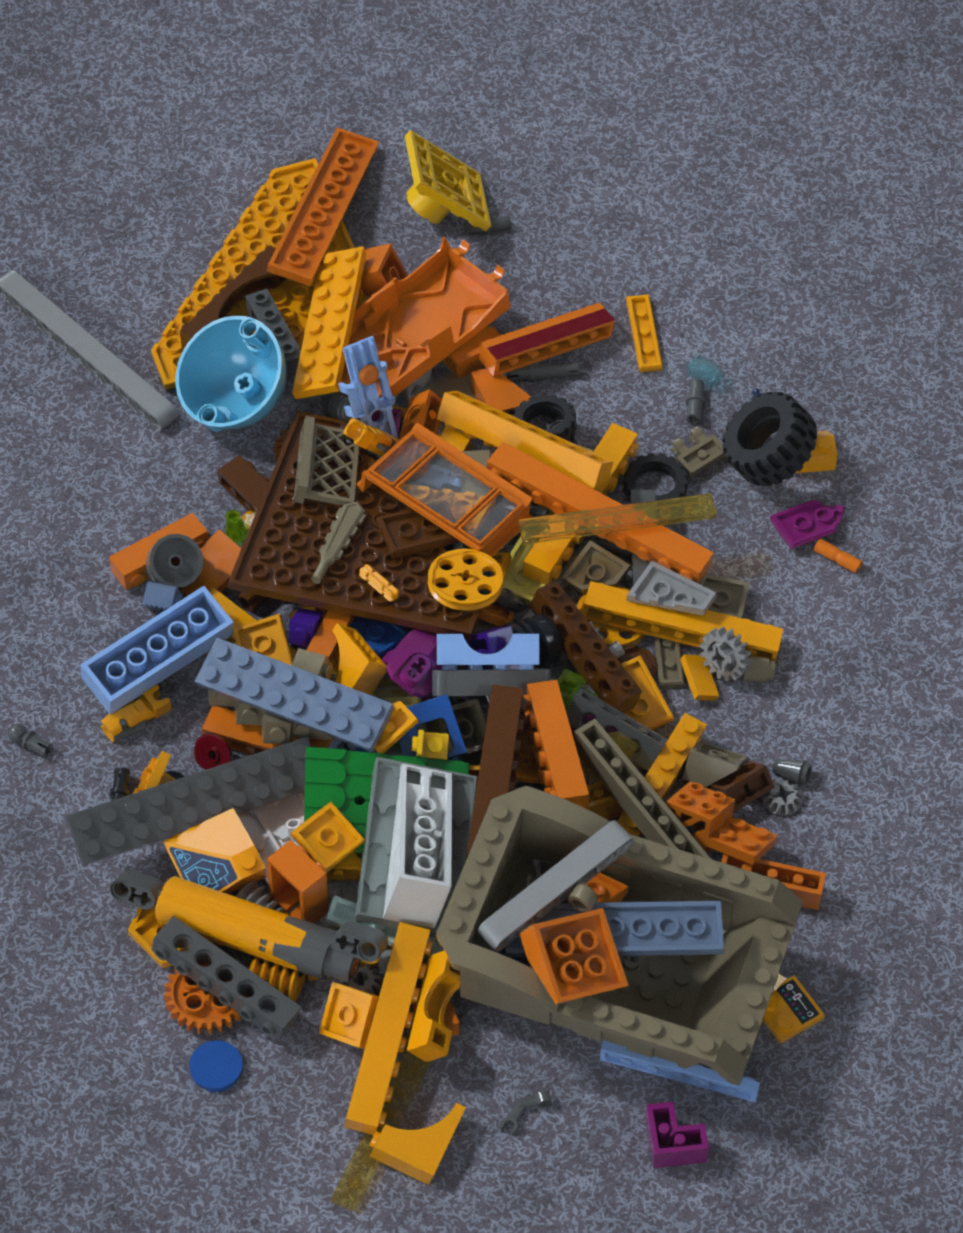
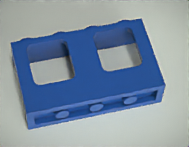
M447 694L407 707L419 722L398 740L403 756L416 757V751H411L412 737L417 736V726L437 719H444L454 746L453 751L448 752L447 760L463 761L462 757L466 756L467 751ZM356 746L358 752H369Z

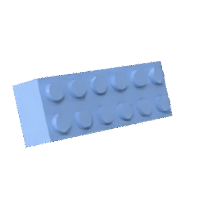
M202 586L80 665L81 678L111 715L211 650L216 638L226 640L233 636L234 622L206 587Z

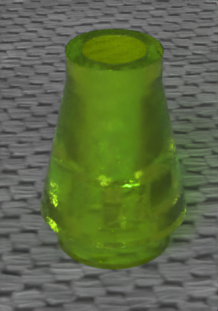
M237 510L228 511L226 513L225 535L234 542L244 540L249 531L248 526Z

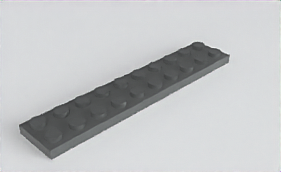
M308 736L67 815L65 818L82 866L172 837L234 808L238 815L304 793L306 747H311Z

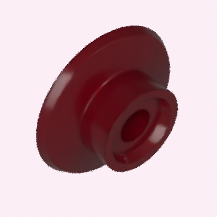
M207 733L201 735L194 746L196 763L205 770L231 762L232 753L230 746L215 734Z

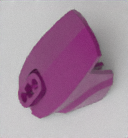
M414 628L395 649L387 652L382 661L387 666L386 670L394 682L411 696L425 697V701L437 697L432 696V670H442V665H437V634L439 633Z

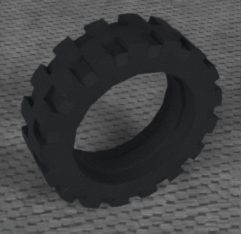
M545 394L537 398L535 396L530 397L528 401L521 402L520 407H516L512 415L525 422H529L534 417L540 415L558 416L563 419V422L557 427L545 431L567 441H570V438L575 436V430H577L576 411L573 409L572 403H567V399L563 397L557 398V395L546 396Z
M647 453V456L641 455L637 457L636 461L632 460L625 472L623 484L624 494L628 496L629 502L630 490H640L636 485L637 478L644 472L653 470L669 474L676 483L675 488L669 493L660 496L655 495L656 512L664 513L666 510L671 511L676 505L679 506L682 503L683 498L686 497L688 479L687 471L683 470V465L680 462L677 463L674 457H666L663 453H659V455Z

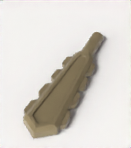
M358 501L344 504L343 507L338 509L336 513L337 520L332 522L330 526L331 532L327 533L325 537L326 544L322 545L319 550L321 561L311 578L314 583L319 584L329 566L342 557V550L350 544L349 538L355 536L358 531L357 526L362 525L365 520V510Z

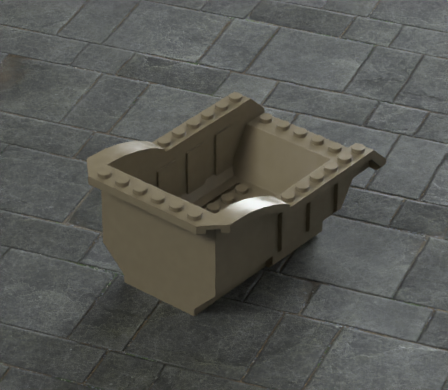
M523 786L491 799L437 930V939L440 945L443 946L452 968L460 971V997L547 1025L552 1023L574 1030L575 1034L597 1041L605 1040L626 1047L628 1051L650 1058L655 1056L677 1063L678 1067L686 1069L701 1063L710 1066L729 1083L739 1086L798 921L803 901L777 879L631 835L634 838L631 847L600 872L629 887L627 895L621 902L721 901L724 953L710 955L639 956L637 962L629 961L631 956H628L627 960L619 956L629 986L555 1004L534 969L492 951V947L477 931L487 918L610 821L577 804L529 786Z

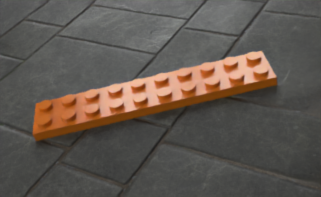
M338 127L336 128L268 263L267 272L308 286L312 285L322 264V259L328 252L378 149L379 141Z

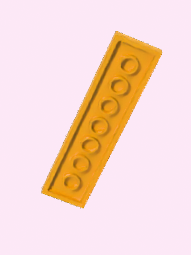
M363 246L326 253L322 259V264L316 277L292 391L295 399L339 392L338 384L341 383L345 365L343 348L349 345L367 255Z

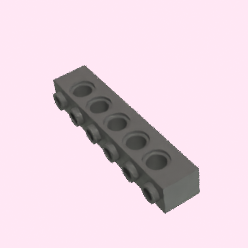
M175 916L154 937L151 950L159 959L166 960L181 975L188 976L194 980L202 990L209 991L218 997V1000L223 1005L230 1006L236 1010L244 1020L257 1025L266 1036L280 1041L298 1020L301 1006ZM177 948H184L187 951L182 952L179 951ZM199 963H204L208 966L202 967L199 965ZM220 978H225L230 982H223ZM245 993L251 997H243L241 994ZM262 1009H269L272 1013L264 1012Z

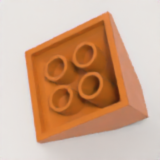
M603 908L533 924L519 933L527 960L555 1004L629 986Z

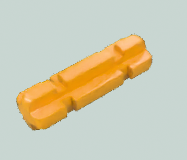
M369 564L360 568L359 576L368 581V584L381 595H384L389 602H393L399 597V590L394 585H390L391 583Z

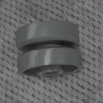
M181 534L167 535L159 539L148 551L145 561L146 572L152 582L174 586L182 590L192 584L201 574L203 567L202 551L198 544L188 536ZM176 558L178 560L176 566L171 564V559Z

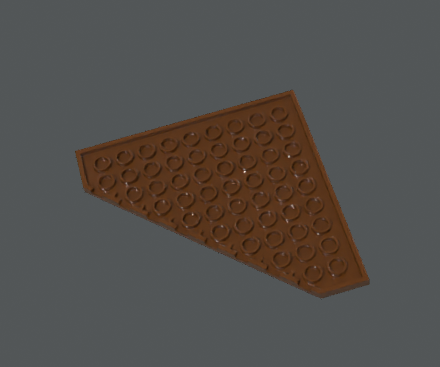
M297 411L228 581V589L439 634H463L464 639L471 640L481 609L460 611L448 608L439 603L431 595L428 588V572L432 562L447 551L442 546L392 559L376 524V517L411 508L374 483L364 492L358 488L355 489L354 502L358 501L365 510V520L362 525L357 526L358 531L355 536L349 538L350 544L342 550V557L329 566L319 584L311 580L321 561L319 550L322 545L326 544L325 537L327 533L331 532L330 526L332 522L337 520L336 513L338 509L343 506L307 498L304 499L303 504L293 502L301 429L305 416L315 417V424L345 429L347 424L343 420ZM317 433L323 442L330 439L325 434ZM341 439L346 446L354 443V440ZM335 443L328 446L334 453L341 450ZM359 447L356 484L361 480L362 472L368 470L376 462L373 457L370 458L362 447ZM322 449L315 452L321 459L328 456ZM346 454L339 457L345 464L352 461ZM333 460L326 463L332 470L339 467ZM321 467L314 469L319 476L326 474ZM345 472L338 474L343 481L350 479ZM332 478L325 481L331 488L338 485ZM318 484L312 487L311 491L322 493L325 490ZM343 489L336 492L341 497L349 498V495ZM369 564L391 583L390 585H394L399 590V597L393 602H389L384 595H381L368 584V581L359 576L360 568ZM450 565L440 566V568L443 570H450L453 568ZM441 582L437 583L436 586L446 588L448 584ZM465 595L455 596L457 600L463 601L467 599Z

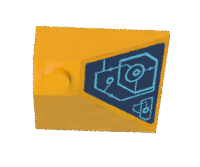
M234 808L163 840V844L177 873L182 879L231 894L242 889L251 881L257 882L267 877L266 868Z

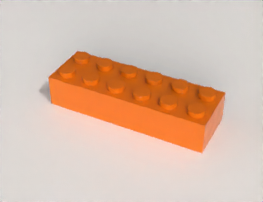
M550 680L527 684V694L523 695V699H527L524 725L530 728L528 740L530 746L534 745L535 747L533 758L535 765L539 764L540 766L538 777L540 784H545L543 792L558 796L589 810V792L558 681Z

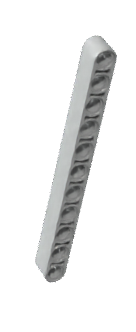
M10 270L0 277V294L4 296L3 299L11 306H16L19 309L18 312L25 318L35 322L34 325L38 329L49 334V338L58 346L62 345L66 353L72 358L76 357L80 361L79 364L89 372L92 371L96 374L95 377L104 385H109L113 393L119 398L123 397L127 401L126 404L133 410L143 414L142 417L151 425L157 426L159 428L158 431H161L179 417L177 409L170 401L16 271Z

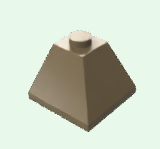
M700 741L689 752L682 779L700 783L707 787L737 771L747 761L748 756Z

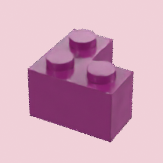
M674 1102L646 1105L645 1122L653 1168L707 1163L709 1145L705 1123L678 1126Z

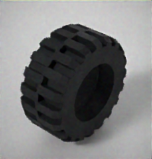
M766 392L762 396L757 395L751 398L752 401L749 403L745 402L741 406L742 408L733 414L732 421L728 422L726 426L727 432L723 435L725 459L747 481L757 486H771L772 483L778 485L783 483L784 479L789 480L792 478L793 474L796 471H800L803 468V464L811 458V451L815 449V439H817L815 420L791 395L784 394L783 392ZM777 431L773 439L763 446L764 442Z

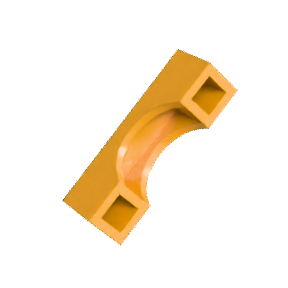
M445 950L429 956L407 1047L409 1053L425 1062L448 1055L453 1031L445 1027L444 1014L450 998L460 987V971L452 968Z

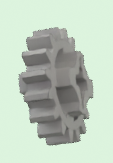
M721 627L720 629H713L702 638L704 642L699 647L704 651L700 653V657L706 659L703 665L711 667L709 671L711 674L713 672L717 673V679H721L724 676L726 681L732 678L736 680L748 671L747 666L751 664V661L747 657L751 655V652L745 650L748 644L747 642L742 643L740 641V634L734 636L733 629L726 632L725 627Z

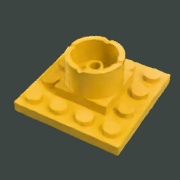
M410 130L405 135L414 182L406 192L410 206L417 214L424 219L427 218L431 223L439 224L451 211L455 216H461L466 219L473 227H479L486 232L491 226L480 173Z

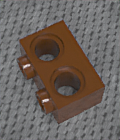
M749 761L737 771L710 785L713 791L722 792L726 796L735 799L733 812L775 788L766 765L754 761Z

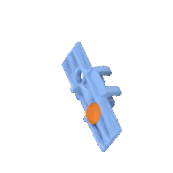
M370 336L343 348L351 381L350 384H345L344 382L338 384L340 391L348 395L350 406L344 407L345 413L349 417L360 418V421L364 422L367 426L380 429L398 439L392 414V405L396 403V400L391 393L386 369L388 366L385 361L379 360L375 339L373 336ZM377 379L379 380L382 398H379L376 386ZM379 410L381 413L380 418L377 421H372L371 416L373 412Z

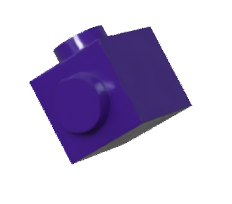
M299 608L289 621L288 643L307 648L322 623L323 612Z

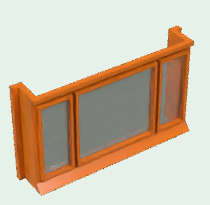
M416 422L407 435L368 470H364L361 480L356 484V488L364 492L374 483L471 549L484 552L491 557L495 556L533 518L529 514L532 497L418 422Z

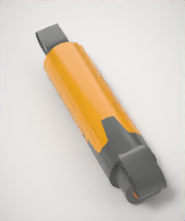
M125 870L110 885L112 897L120 902L144 910L151 909L156 904L155 916L159 924L166 925L175 916L209 941L322 980L326 979L327 976L349 982L357 973L361 960L366 962L375 961L388 946V938L383 931L355 921H347L338 931H334L176 876L171 877L163 884L157 878L134 870Z

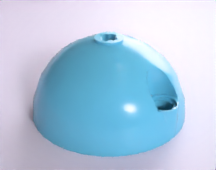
M229 316L209 323L191 338L178 361L175 385L181 405L193 419L214 432H219L223 429L245 428L257 423L273 410L283 394L287 379L284 351L271 330L254 318Z

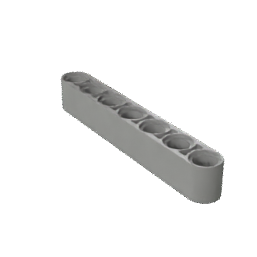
M616 820L609 822L487 918L478 928V934L496 952L501 951L520 936L519 933L537 923L566 900L577 884L585 885L624 854L633 844L634 838Z

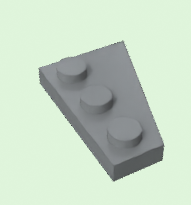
M651 561L627 594L626 601L704 616L716 599V592Z

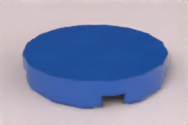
M221 1040L209 1041L200 1045L193 1052L189 1061L190 1075L194 1083L210 1092H221L233 1087L243 1072V1061L238 1049L232 1044Z

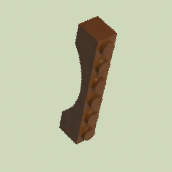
M269 245L264 251H261L256 256V259L251 264L245 266L234 280H230L219 294L214 295L211 302L204 308H201L190 322L182 326L180 330L181 346L185 348L191 338L204 326L226 317L235 305L246 298L245 296L264 289L276 288L287 279L267 272L268 263L275 251L274 247Z

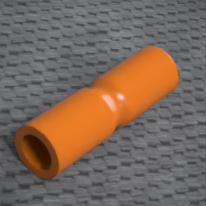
M821 538L814 547L816 553L831 561H835L838 565L855 574L858 572L857 569L862 567V560L845 551H841L838 547Z

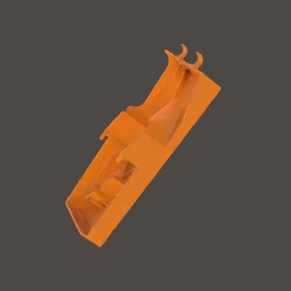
M443 237L439 250L403 280H398L396 277L393 278L355 310L349 345L370 336L374 337L379 360L387 363V377L391 393L394 397L511 308L508 290L497 283L503 277L505 269L496 265L493 273L486 274L463 257L470 249V244L464 239L458 248L452 249L447 239ZM345 360L341 382L350 384L351 381ZM377 379L376 386L379 398H382L379 380Z

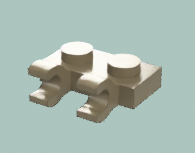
M698 426L690 430L692 436L689 437V440L695 445L689 449L680 438L671 442L674 447L670 451L676 456V462H680L683 465V470L687 471L690 479L725 457L723 444L714 434L707 437Z

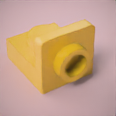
M419 729L417 736L412 737L411 751H416V757L447 760L449 734L424 732V730Z

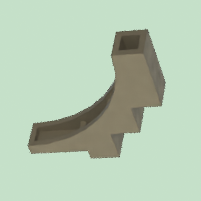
M208 690L209 706L234 707L236 724L261 725L263 743L286 744L289 743V738L301 739L307 736L308 739H335Z

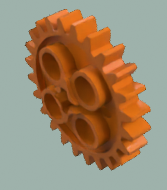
M199 963V965L202 967L208 966L204 963ZM175 967L176 975H168L169 983L164 985L166 991L164 993V1001L167 1002L165 1003L166 1010L171 1011V1019H177L179 1027L187 1023L188 1032L197 1027L199 1035L203 1029H207L208 1034L211 1035L213 1028L216 1027L221 1033L222 1025L225 1024L232 1028V1019L236 1021L241 1020L240 1014L230 1006H217L216 1004L220 1001L211 992L205 995L207 991L202 990L197 984L189 985L188 983L194 980L188 976L181 975ZM220 978V979H224V980H225V981H223V982H230L229 980H227V979H225V978ZM241 994L243 997H249L248 994ZM194 1004L200 1005V1007L196 1009L189 1008L191 1005Z

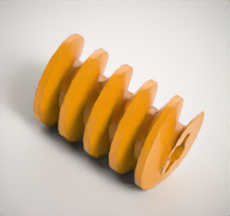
M254 957L249 970L285 996L289 995V998L295 1002L304 986L306 974L299 977V971L296 970L290 974L287 967H284L281 971L276 963L271 968L269 967V961L264 960L262 964H259L260 958Z

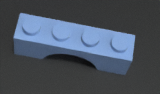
M437 634V665H442V670H457V665H467V670H483V665H493V670H508V665H518V670H533L534 665H539V634H512L509 643L502 650L492 654H482L473 650L466 643L463 634Z

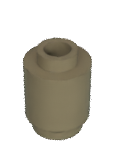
M747 657L751 664L747 666L748 671L742 675L743 681L767 683V680L773 681L775 661H769V658Z

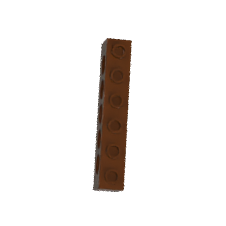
M557 581L538 588L529 608L535 615L545 614L552 619L561 637L562 651L599 699L623 713L633 710L643 691Z

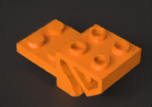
M687 783L666 801V805L685 828L690 825L694 828L695 831L691 835L706 853L714 849L754 865L776 845L778 835L769 832L765 828L748 824L743 819L732 817L735 799L726 796L722 792H715L705 788L700 783Z

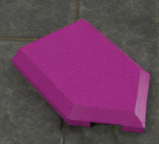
M810 500L770 516V520L788 547L793 549L835 533L844 514L845 506L835 505L833 507L823 505L821 501Z

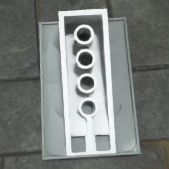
M376 757L372 773L355 920L368 921L369 923L390 927L395 926V928H398L399 922L429 929L430 934L437 935V930L466 862L477 776Z

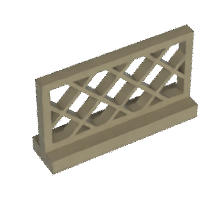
M305 416L300 434L293 502L303 504L305 498L342 506L354 502L359 446L355 443L346 446L341 441L343 438L353 440L343 434L344 429L315 424V417ZM317 433L325 434L330 439L323 442ZM335 443L341 450L334 453L328 446ZM322 449L328 456L321 459L315 452ZM346 454L352 461L345 464L339 457ZM333 460L339 467L332 470L326 463ZM321 467L326 474L319 476L314 469ZM345 472L350 479L343 481L338 474ZM332 478L338 485L331 488L325 481ZM319 484L325 491L321 493L311 490L312 487ZM343 489L349 495V498L341 497L336 492Z

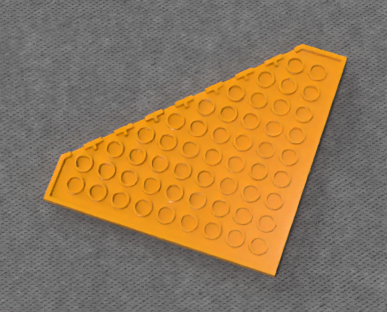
M316 158L272 169L268 175L269 179L265 185L260 187L250 207L245 209L239 218L238 225L235 229L231 230L221 250L216 252L209 263V268L194 285L190 296L185 298L174 320L169 322L162 332L159 342L155 343L152 347L151 355L165 390L176 388L177 365L184 350V347L181 346L180 338L182 326L190 322L197 312L210 303L213 296L219 294L230 280H234L245 266L251 264L261 251H264L269 245L276 249L318 166ZM343 221L327 253L355 248ZM317 274L311 286L286 279L278 287L268 289L300 350L302 348ZM361 288L359 291H361L362 296L356 305V309L370 298L363 294ZM246 298L235 305L226 317H248Z

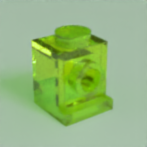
M564 669L557 680L565 710L578 690L582 688L586 691L587 682L582 676L567 669Z

